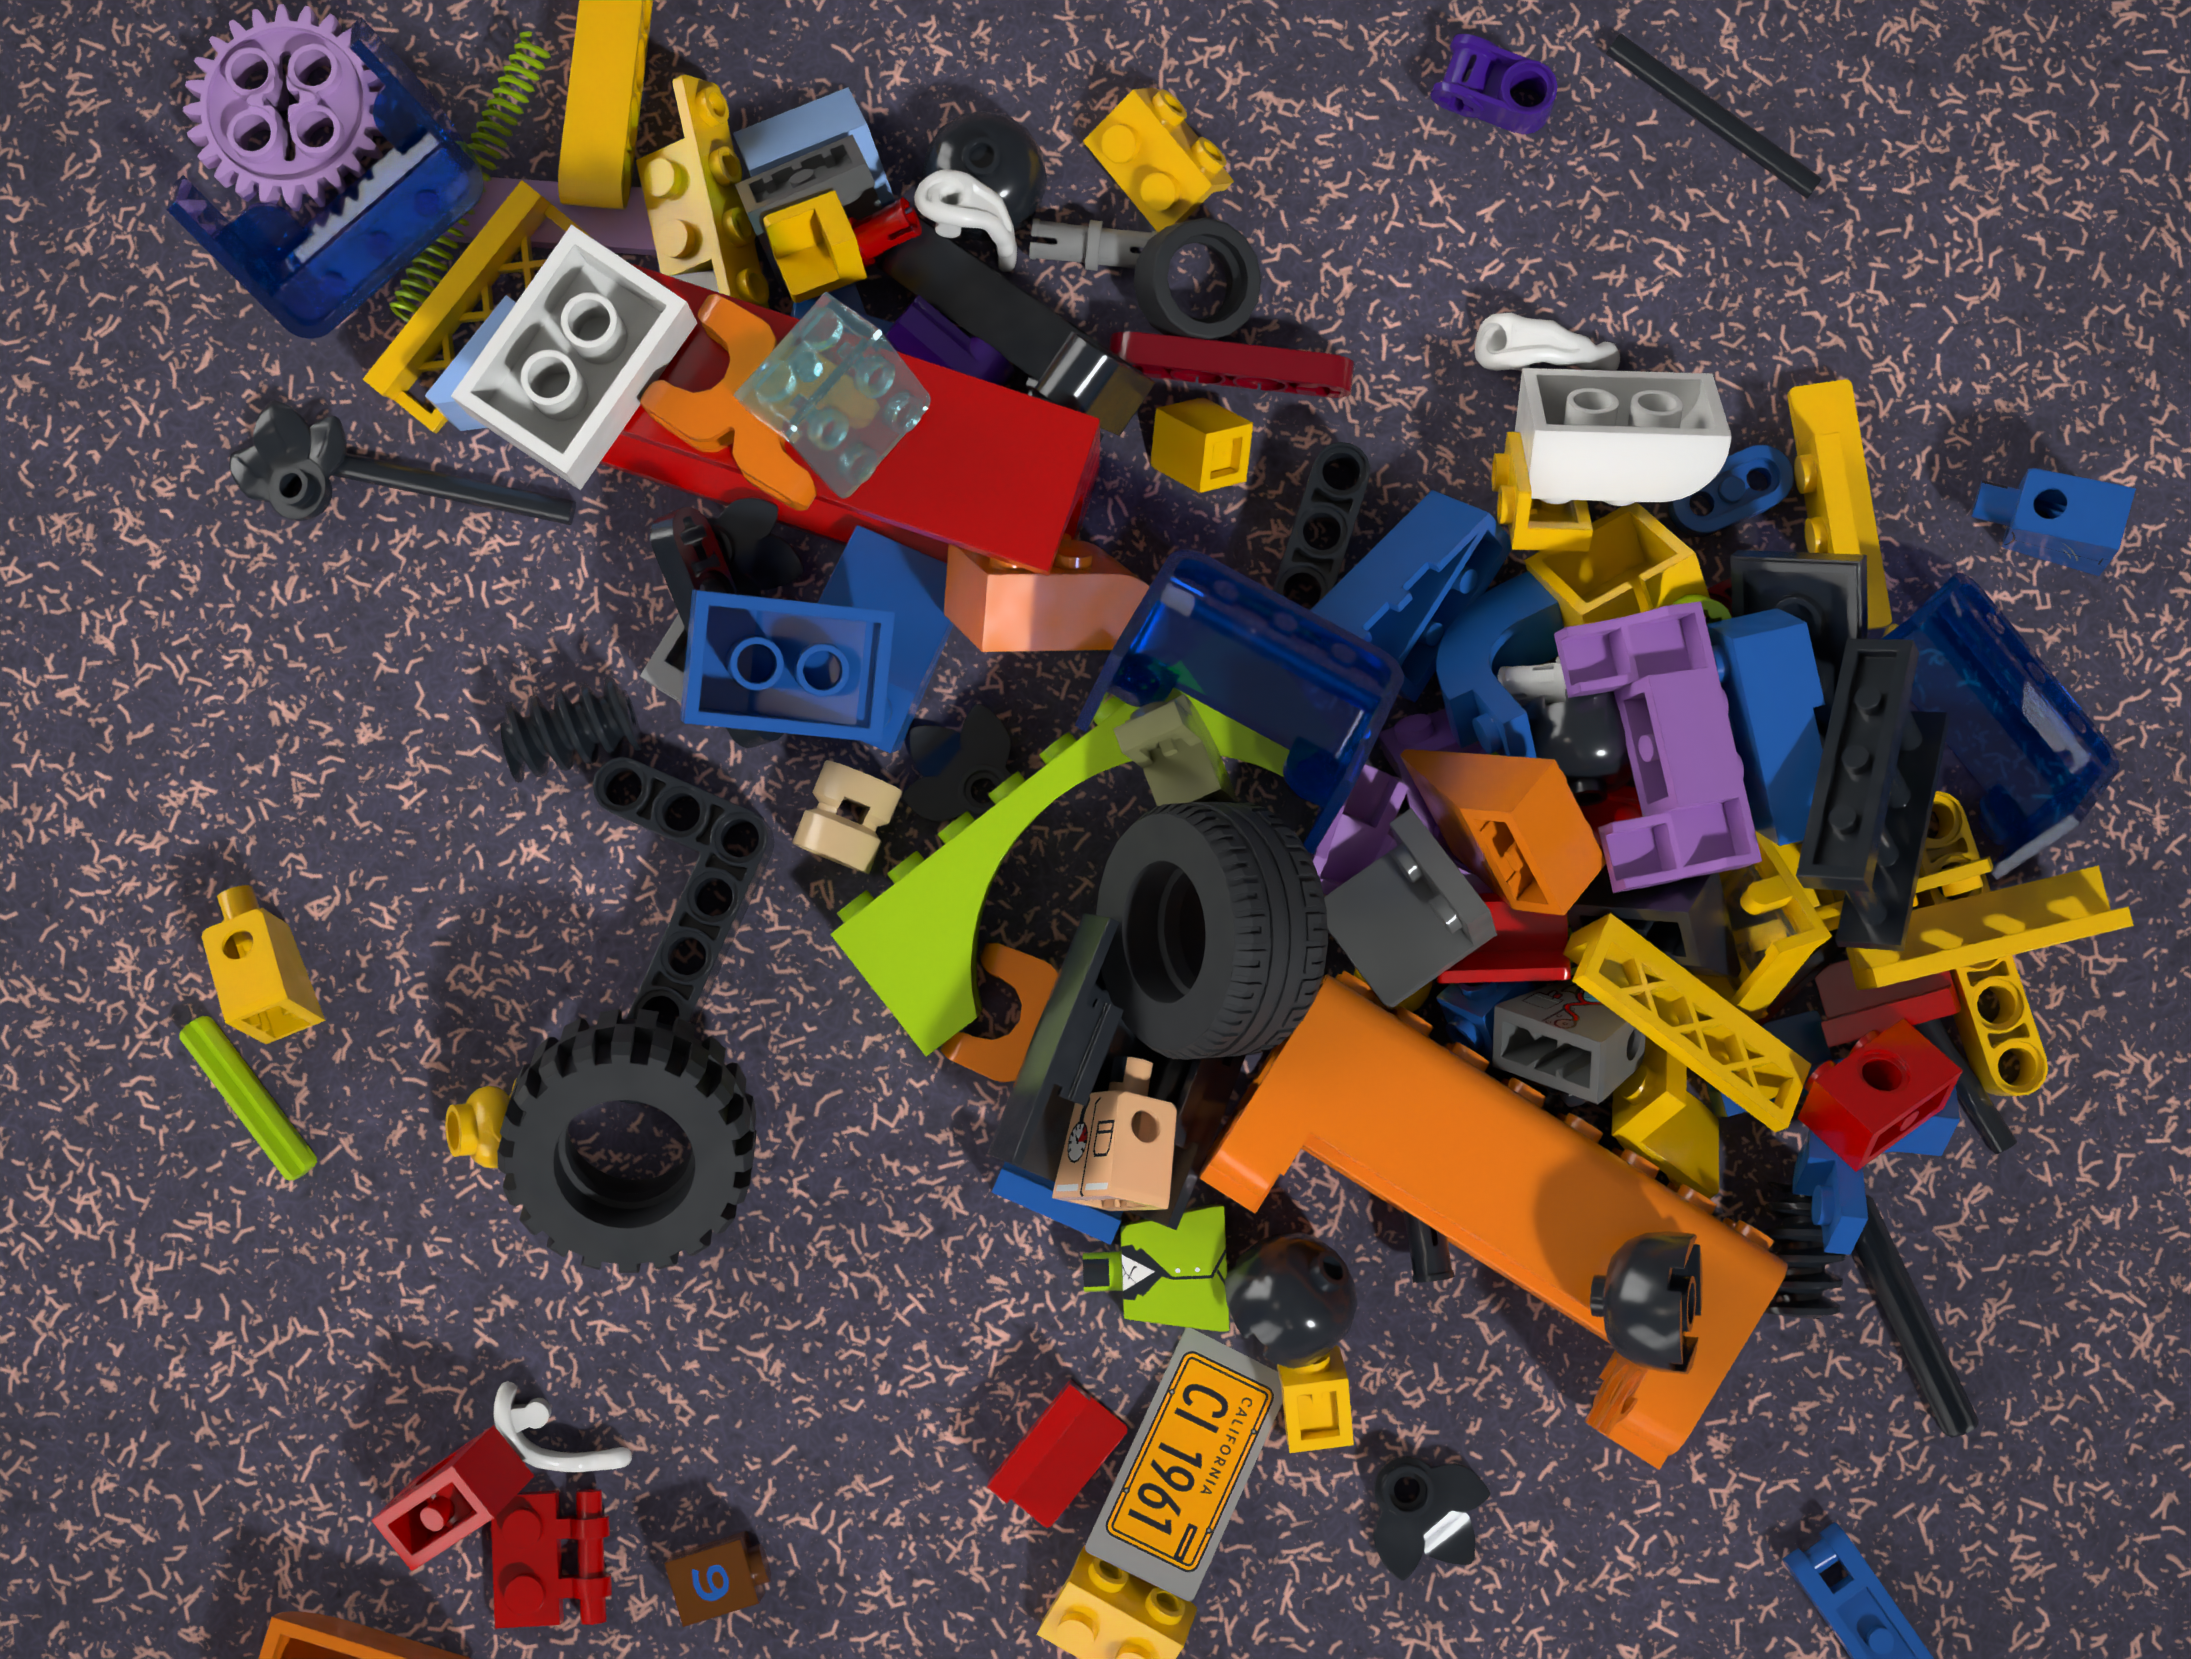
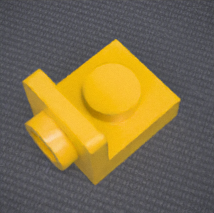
M1336 1345L1325 1356L1310 1366L1292 1369L1277 1364L1282 1388L1286 1440L1289 1453L1354 1445L1349 1382L1340 1347Z

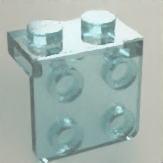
M827 292L818 299L733 395L745 410L786 439L827 487L840 498L851 496L862 483L872 476L876 467L896 444L918 424L931 402L929 393L880 329Z

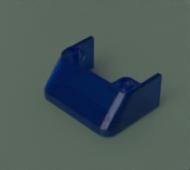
M362 17L352 24L350 48L384 84L375 97L373 117L378 130L394 146L387 154L305 226H302L286 209L269 202L252 204L229 222L184 175L173 184L166 209L286 330L301 338L314 339L330 333L474 208L479 202L484 188L483 172L478 160L433 94Z
M1178 550L1167 557L1111 650L1075 726L1087 732L1109 693L1134 707H1142L1160 701L1166 702L1173 688L1185 693L1290 750L1282 767L1285 781L1298 796L1321 807L1303 844L1309 853L1314 854L1354 788L1403 685L1404 674L1399 663L1389 653L1201 552Z
M1955 573L1873 638L1914 641L1919 651V658L1910 699L1920 711L1948 713L1950 722L1946 743L1986 791L1979 803L1981 810L1978 816L1980 826L1990 840L2005 847L2004 851L1993 863V870L1991 871L1997 880L2079 826L2119 772L2118 757L2106 737L1986 592L1969 576L1963 573Z

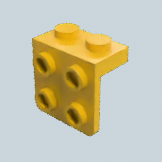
M1646 1036L1645 1055L1642 1065L1613 1091L1612 1136L1617 1139L1624 1149L1631 1150L1657 1166L1675 1186L1681 1187L1684 1184L1711 1199L1719 1193L1718 1118L1699 1099L1687 1091V1066Z

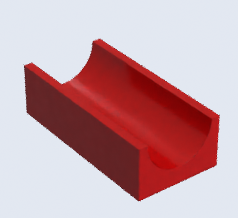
M630 263L687 301L697 321L696 326L657 381L664 380L675 387L696 393L712 389L725 378L730 363L729 353L707 335L698 318V311L709 295L717 294L769 324L782 352L781 363L797 353H815L863 385L870 393L876 405L867 419L859 425H848L834 417L816 413L802 416L789 428L784 443L785 452L796 464L808 471L817 488L816 497L809 508L803 511L796 510L748 482L732 454L734 443L718 452H701L653 420L641 404L599 464L725 506H729L732 502L743 498L764 499L778 505L779 512L776 523L845 546L856 526L860 525L945 563L948 561L949 544L1049 577L1064 533L1069 534L1071 540H1077L1099 476V418Z

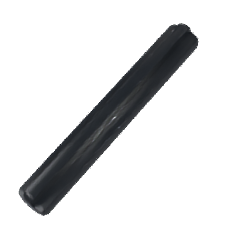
M1866 1195L1868 1220L1854 1248L1942 1432L1951 1438L1965 1435L1978 1427L1979 1419L1873 1198Z

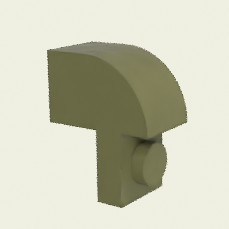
M1185 694L1168 702L1160 701L1142 706L1131 714L1130 719L1125 721V724L1113 729L1122 753L1143 768L1157 806L1189 802H1239L1215 742L1197 709Z

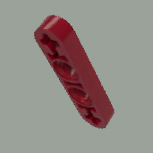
M1142 332L1113 333L1110 337L1109 349L1150 378L1196 383V377H1199L1198 383L1248 389H1257L1258 384H1261V390L1328 398L1348 397L1352 391L1354 361L1340 355Z

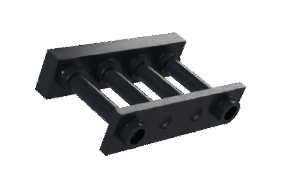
M1847 639L1796 873V877L1803 888L1845 890L1835 939L1838 947L1904 951L1950 722L1947 712L1910 711L1908 707L1919 658V651L1913 640Z

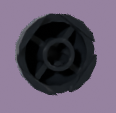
M986 110L961 114L942 126L928 145L922 170L923 180L939 170H956L970 174L1003 198L1014 226V233L1030 223L1036 214L1037 208L1042 203L1047 184L1043 153L1028 129L1006 114ZM961 227L960 234L970 236V239L983 242L992 240L986 230Z
M1565 689L1566 701L1549 706L1545 704V695L1532 699L1522 708L1527 712L1537 758L1556 760L1560 770L1566 777L1567 784L1578 806H1591L1602 803L1608 798V794L1616 792L1634 778L1626 746L1625 731L1614 691L1568 698L1567 689Z
M1302 1232L1271 1235L1258 1241L1236 1258L1238 1259L1236 1266L1227 1273L1225 1279L1226 1302L1234 1323L1245 1339L1255 1334L1258 1340L1269 1348L1261 1355L1272 1363L1292 1369L1310 1366L1332 1350L1351 1328L1358 1304L1355 1283L1346 1263L1339 1254L1317 1237Z
M1653 1232L1644 1233L1627 1240L1611 1257L1607 1274L1594 1275L1590 1295L1592 1316L1604 1318L1605 1332L1609 1342L1621 1356L1639 1367L1680 1374H1688L1693 1367L1699 1337L1685 1336V1332H1691L1694 1317L1701 1316L1702 1253L1700 1245L1694 1244L1697 1238L1696 1234Z

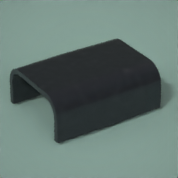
M1084 913L1036 1026L987 1154L1055 1182L1075 1103L1086 1106L1091 1093L1108 1091L1115 1056L1134 1057L1152 1062L1153 1066L1147 1097L1171 1102L1177 1110L1170 1199L1168 1209L1129 1210L1127 1212L1177 1231L1246 1055L1202 1059H1172L1152 1050L1143 1043L1122 1021L1121 1016L1124 1010L1112 1004L1101 972L1102 964L1119 922L1110 917Z

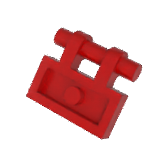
M602 1489L576 1491L577 1515L560 1516L559 1490L519 1492L491 1520L495 1629L561 1625L564 1622L563 1598L580 1599L581 1624L593 1625L607 1622L606 1597L612 1595L611 1574L605 1573L603 1538L610 1536L609 1515L602 1513ZM561 1539L578 1540L579 1574L562 1575Z

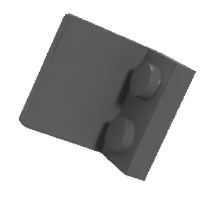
M853 135L735 184L756 236L759 238L780 289L785 295H790L776 263L763 223V218L766 215L834 190L848 219L853 217L858 221L883 209L874 188L875 182ZM881 253V254H879V255H877V256H875V257H873V258L875 259V258H877V257H880V256L883 255V253Z
M1412 808L1389 823L1397 846L1324 897L1329 933L1384 1007L1388 1009L1398 1005L1497 935L1490 909Z

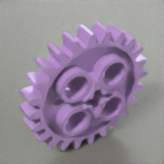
M280 4L276 11L275 22L269 23L261 12L255 9L252 11L253 28L247 31L235 20L229 21L234 39L226 43L220 38L211 36L209 41L218 55L214 60L196 57L194 62L206 74L205 79L186 81L185 84L188 90L200 99V102L191 103L183 107V112L189 119L199 123V125L187 132L188 137L196 146L205 147L198 154L199 160L208 169L217 168L214 177L225 188L236 183L235 192L244 201L249 202L259 191L260 201L270 210L275 208L280 196L283 195L290 208L294 212L299 211L303 194L308 193L320 207L325 206L326 199L324 188L331 185L344 197L348 195V188L343 177L350 172L356 177L366 180L368 174L360 164V160L363 156L381 159L383 154L373 143L372 138L373 136L391 135L392 131L388 124L377 116L378 114L394 110V105L388 96L379 93L390 83L382 70L373 69L379 62L377 56L370 47L360 49L363 40L353 28L341 34L342 26L334 15L329 14L319 25L318 17L309 6H305L298 20L294 21L285 5ZM290 55L288 76L286 75L285 77L282 69V60L285 56ZM322 66L331 67V74L326 81L316 86L307 85V79L313 70ZM258 70H269L264 84L256 89H245V82L249 75ZM288 90L298 101V104L289 105ZM288 110L290 128L278 112ZM326 126L334 127L333 136L328 143L316 148L309 147L310 138L316 130ZM262 130L271 131L270 139L263 148L256 151H247L248 141L252 135ZM291 133L292 140L295 143L296 156L294 160L286 161L290 151Z

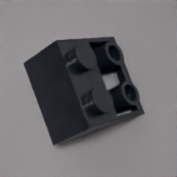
M1605 864L1567 912L1572 933L1609 913L1613 914L1692 975L1738 978L1742 971L1719 872L1683 878L1667 884L1613 893L1607 864Z

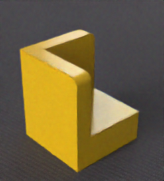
M835 190L771 213L763 218L774 258L793 302L800 303L867 278L856 236Z
M1197 398L1158 407L1155 414L1151 466L1198 493L1246 482L1253 422L1206 398Z

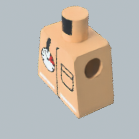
M1115 1056L1108 1091L1091 1093L1086 1106L1075 1103L1053 1189V1199L1107 1211L1168 1209L1177 1110L1171 1102L1147 1097L1153 1066L1152 1062L1134 1057Z

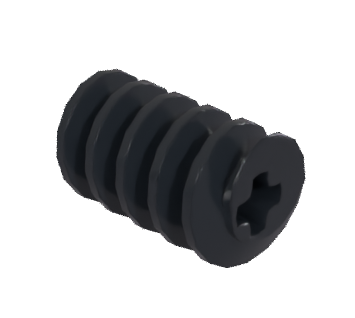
M611 675L605 676L604 693L600 697L595 695L586 681L581 682L579 702L572 704L562 688L555 689L554 709L551 710L546 709L537 695L530 696L528 716L522 717L512 701L505 703L504 722L500 724L501 739L511 775L517 783H521L524 779L525 764H527L536 777L547 776L550 756L560 770L563 771L570 770L573 767L575 750L585 763H596L599 754V743H601L610 757H619L623 752L624 736L635 750L642 751V736L631 699L627 691L621 690Z
M1768 1182L1767 1185L1784 1193L1785 1199L1765 1204V1211L1782 1219L1783 1225L1764 1229L1763 1233L1774 1240V1243L1780 1245V1251L1773 1252V1254L1786 1261L1788 1268L1779 1289L1774 1295L1775 1303L1769 1304L1764 1313L1807 1319H1820L1821 1317L1838 1314L1841 1305L1824 1296L1823 1291L1843 1286V1278L1826 1270L1825 1265L1844 1261L1846 1254L1824 1252L1822 1226L1814 1225L1812 1221L1811 1206L1813 1196L1793 1194V1184Z

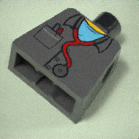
M1573 979L1561 980L1501 1002L1495 1006L1492 1066L1598 1104L1642 1065L1645 1055L1646 1036L1574 983Z

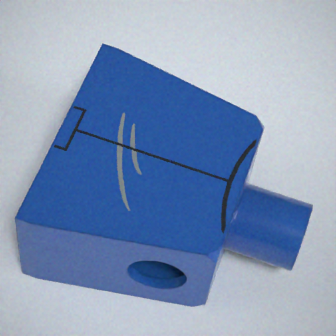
M2031 468L2027 470L2017 489L1982 480L1971 517L2007 526L2001 545L2005 549L2100 576L2119 551L2136 488ZM2035 510L2045 512L2051 519L2039 516Z

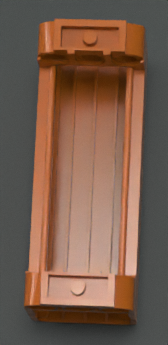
M1345 971L1342 974L1338 973L1335 978L1329 974L1324 975L1316 999L1305 1018L1284 1041L1271 1050L1211 1146L1198 1178L1256 1214L1279 1175H1285L1300 1149H1303L1402 1213L1405 1210L1447 1237L1448 1242L1609 1344L1611 1343L1606 1336L1604 1318L1592 1316L1590 1295L1594 1275H1606L1613 1254L1627 1240L1644 1233L1680 1232L1696 1234L1697 1238L1694 1244L1700 1245L1702 1253L1703 1285L1701 1316H1695L1691 1332H1685V1336L1699 1337L1692 1369L1688 1374L1643 1368L1624 1358L1615 1350L1599 1376L1604 1382L1597 1391L1593 1408L1584 1421L1609 1439L1660 1470L1666 1458L1677 1452L1693 1431L1785 1277L1788 1268L1787 1262L1769 1251L1774 1240L1741 1220L1736 1223L1725 1217L1723 1221H1720L1712 1215L1717 1205L1684 1184L1681 1187H1677L1671 1182L1666 1187L1655 1180V1177L1660 1169L1631 1150L1625 1148L1623 1152L1614 1147L1612 1151L1604 1148L1598 1144L1603 1133L1571 1113H1568L1566 1116L1560 1112L1555 1117L1541 1107L1547 1098L1514 1077L1511 1080L1503 1077L1500 1082L1485 1073V1070L1490 1062L1458 1042H1455L1454 1045L1448 1043L1444 1047L1428 1037L1433 1026L1416 1014L1399 1006L1398 1010L1393 1008L1391 1012L1383 1009L1372 1002L1375 993L1371 987L1357 977Z

